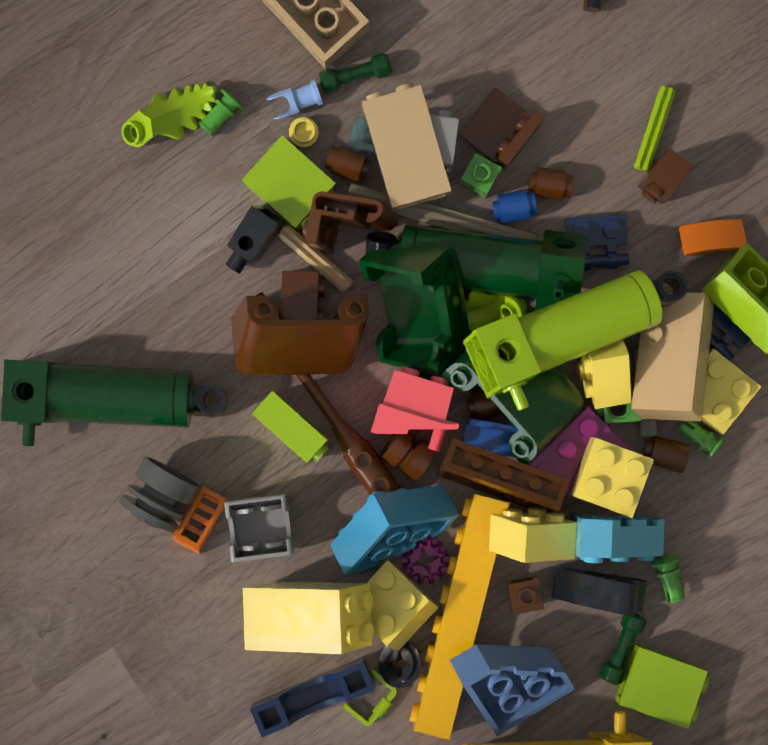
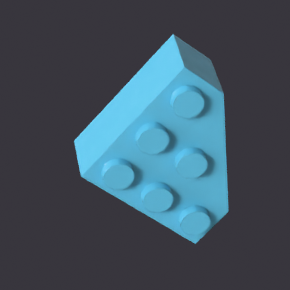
M570 513V521L577 522L575 554L576 557H580L586 563H603V558H608L610 561L629 562V557H636V560L654 561L655 556H663L665 519Z

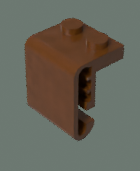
M321 191L314 195L309 220L303 226L304 243L323 253L334 254L339 225L370 230L372 225L382 232H389L396 227L398 216L378 200ZM358 210L373 213H368V217L366 218L360 213H358Z

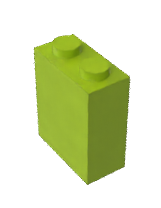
M283 135L242 179L243 183L296 231L309 220L314 195L321 191L335 193L334 190L337 188L336 183Z
M272 391L252 413L306 463L312 459L315 462L319 461L329 450L326 443L330 439L275 391Z
M634 643L625 668L626 674L622 684L619 685L615 697L616 702L629 709L689 729L690 723H694L699 714V705L697 703L700 694H704L708 688V671L699 665Z

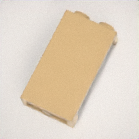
M413 83L398 86L395 88L396 92L384 95V92L372 93L366 96L367 100L362 101L363 113L366 116L392 212L450 196L451 187L421 85L414 87Z

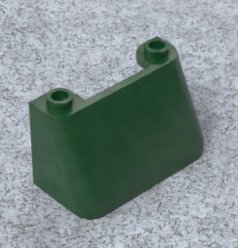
M438 245L369 251L359 259L360 269L366 280L377 281L380 279L388 319V326L379 333L376 339L380 362L401 368L403 366L417 370L420 373L440 377L466 351L463 341L470 335L456 250L451 247Z
M468 352L464 353L442 373L448 382L460 391H468L476 384L483 389ZM558 366L539 373L529 380L527 384L521 386L529 403L528 408L521 411L517 410L510 392H502L490 397L518 429L509 440V448L515 458L521 463L527 464L584 409L585 400L583 395Z

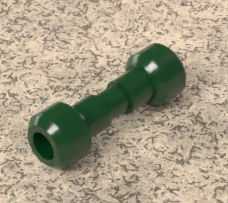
M381 53L372 56L371 61L359 64V66L354 68H344L337 71L333 68L321 70L319 78L323 92L328 94L338 91L340 85L351 83L352 80L359 78L365 79L375 76L381 79L391 75L392 69L388 55Z
M635 614V616L623 615L620 622L623 629L618 639L619 643L616 650L613 651L609 662L603 663L599 673L601 679L614 685L622 684L626 674L623 669L627 660L626 655L630 646L633 645L636 635L644 631L647 623L644 617Z

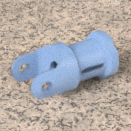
M315 79L310 80L308 85L294 90L290 87L266 98V100H272L283 96L290 104L289 110L274 116V120L300 113V109L314 104L323 105Z

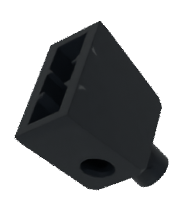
M251 205L227 244L233 250V253L226 262V265L233 271L241 274L248 262H258L286 222L262 205ZM248 237L253 241L252 248H249L247 245Z

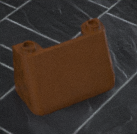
M351 295L344 298L338 306V313L334 315V319L279 320L277 304L267 296H246L231 317L236 368L244 375L249 376L345 373L352 367L369 316L368 295Z

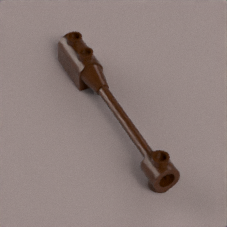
M260 292L255 296H265V294ZM296 375L331 424V429L343 453L342 457L368 494L371 495L377 491H383L384 493L393 492L401 489V486L368 439L365 440L344 419H341L312 376Z

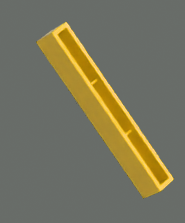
M472 493L471 499L465 498L461 515L466 516L464 527H458L454 541L455 545H459L456 557H450L447 574L451 575L449 587L443 585L439 603L444 604L441 616H435L432 633H436L434 645L428 644L424 662L429 663L427 673H421L417 686V691L422 692L419 704L413 703L409 721L414 722V731L450 740L463 688L450 660L474 645L497 554L489 551L491 514H503V509H508L509 502L476 493Z

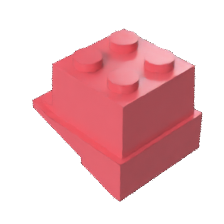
M402 366L401 371L395 370L383 404L378 406L371 433L393 435L408 434L409 430H433L428 449L440 452L446 430H457L459 427L458 423L446 420L454 388L448 386L449 382L446 379L431 376L430 380L418 377L419 371Z

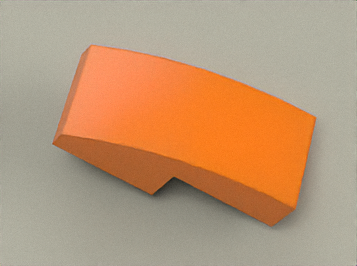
M742 219L706 221L679 227L684 256H710L716 251H737L747 242Z

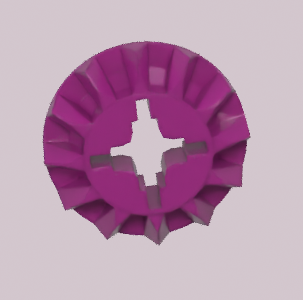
M427 536L415 542L416 547L403 553L401 557L404 572L410 579L419 584H432L444 576L449 565V554L444 544L434 537ZM422 547L428 556L433 555L434 557L438 555V558L430 562V572H427L423 564H412L421 558L420 548Z

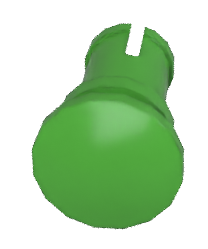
M221 89V92L224 94L222 99L215 101V107L199 123L211 136L215 135L229 117L233 118L235 116L234 111L237 108L242 111L245 109L238 98L224 89Z
M683 421L677 429L678 433H681L698 446L697 450L700 452L704 450L708 453L705 457L706 460L716 455L725 440L724 435L718 439L714 436L715 432L712 430L708 432L695 421Z
M675 554L658 557L650 563L651 567L658 568L656 575L658 578H661L667 603H675L685 599L679 578L681 570L675 564L680 561V556Z

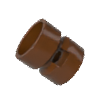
M408 431V434H393L384 446L380 458L393 467L401 466V473L416 481L425 472L433 460L436 451L428 449L429 444L424 440L417 442L416 435Z

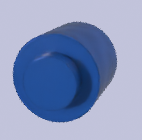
M526 190L498 194L497 201L492 202L494 218L500 219L501 224L528 220L530 216L537 215V205L533 191L526 192Z

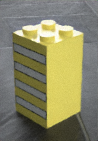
M275 581L243 588L245 650L344 654L371 646L374 627L371 623L373 596L370 592V583Z

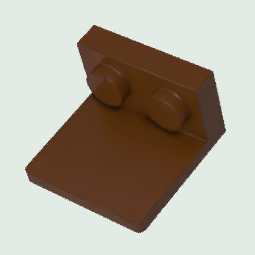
M494 88L462 128L459 135L505 171L540 127L545 117L536 110L532 115L497 88Z

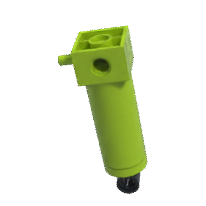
M636 270L521 317H517L515 313L475 329L463 343L487 399L502 392H510L517 410L521 411L528 408L529 403L521 386L527 384L529 380L539 373L659 325L662 321V307H669L685 296L688 288L687 280L677 271H666L651 281L644 272ZM663 283L671 286L672 295H668L664 291Z

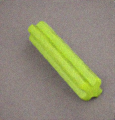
M661 86L658 91L634 164V168L639 171L648 172L651 169L676 90L669 86Z

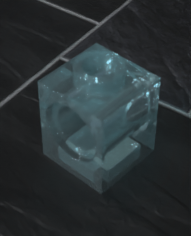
M356 116L348 148L377 157L374 145H369L364 140L365 135L370 132L366 118Z

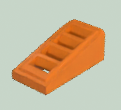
M202 485L174 533L173 541L200 555L225 508L224 501L228 499ZM203 497L217 504L216 510L201 503ZM197 509L211 515L210 520L196 514ZM191 520L205 526L204 531L190 524ZM187 530L200 537L199 540L196 542L184 535L185 531Z

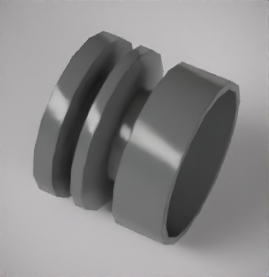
M145 456L135 473L145 483L144 487L129 484L127 490L136 496L137 499L123 495L119 502L140 521L154 528L174 533L179 525L168 516L170 515L178 519H183L185 516L175 506L176 502L190 505L201 487L173 468Z

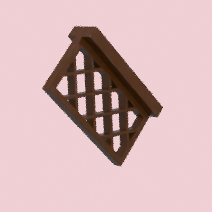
M454 438L451 440L448 451L436 475L525 508H545L546 513H552L553 510L559 511L561 509L569 484V480Z

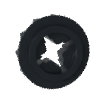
M407 641L398 652L387 646L381 651L379 671L383 680L391 687L403 689L413 686L416 679L421 677L420 670L424 663L420 658L421 651L414 646L413 642ZM402 659L409 662V665L403 669L393 665V662Z

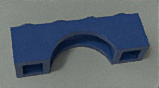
M363 656L253 702L250 711L261 737H265L289 727L297 720L319 709L340 702H348L375 690V682Z

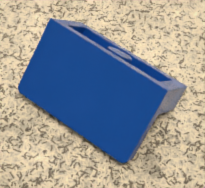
M467 418L463 442L499 455L515 457L510 451L509 440L518 429L514 426Z

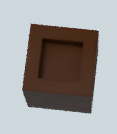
M535 575L506 581L510 606L514 615L544 609L539 579Z

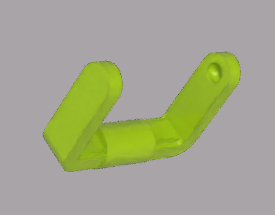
M372 669L370 673L391 691L386 697L383 696L372 710L371 716L366 719L348 703L343 705L350 714L365 726H371L378 717L382 718L393 705L391 701L397 694V688L388 685L383 680L381 674L375 669Z

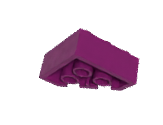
M584 407L582 412L527 465L568 479L569 484L566 493H570L590 437L601 439L630 451L632 450L589 407Z

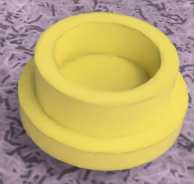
M300 117L291 123L289 136L295 145L309 147L318 139V126L312 119Z

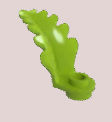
M197 83L194 86V90H192V86L187 85L183 95L178 88H173L168 99L162 93L154 94L147 108L138 110L123 124L121 132L124 141L128 145L141 147L158 135H164L177 140L183 139L185 136L183 127L193 131L198 129L195 117L203 120L207 116L204 110L211 111L213 109L210 102L216 101V87L214 85L209 86L207 83H204L202 87L200 83Z
M472 291L469 294L468 300H465L471 333L475 329L490 324L495 320L515 313L517 317L526 315L528 311L525 301L520 296L497 293L485 294L480 291Z

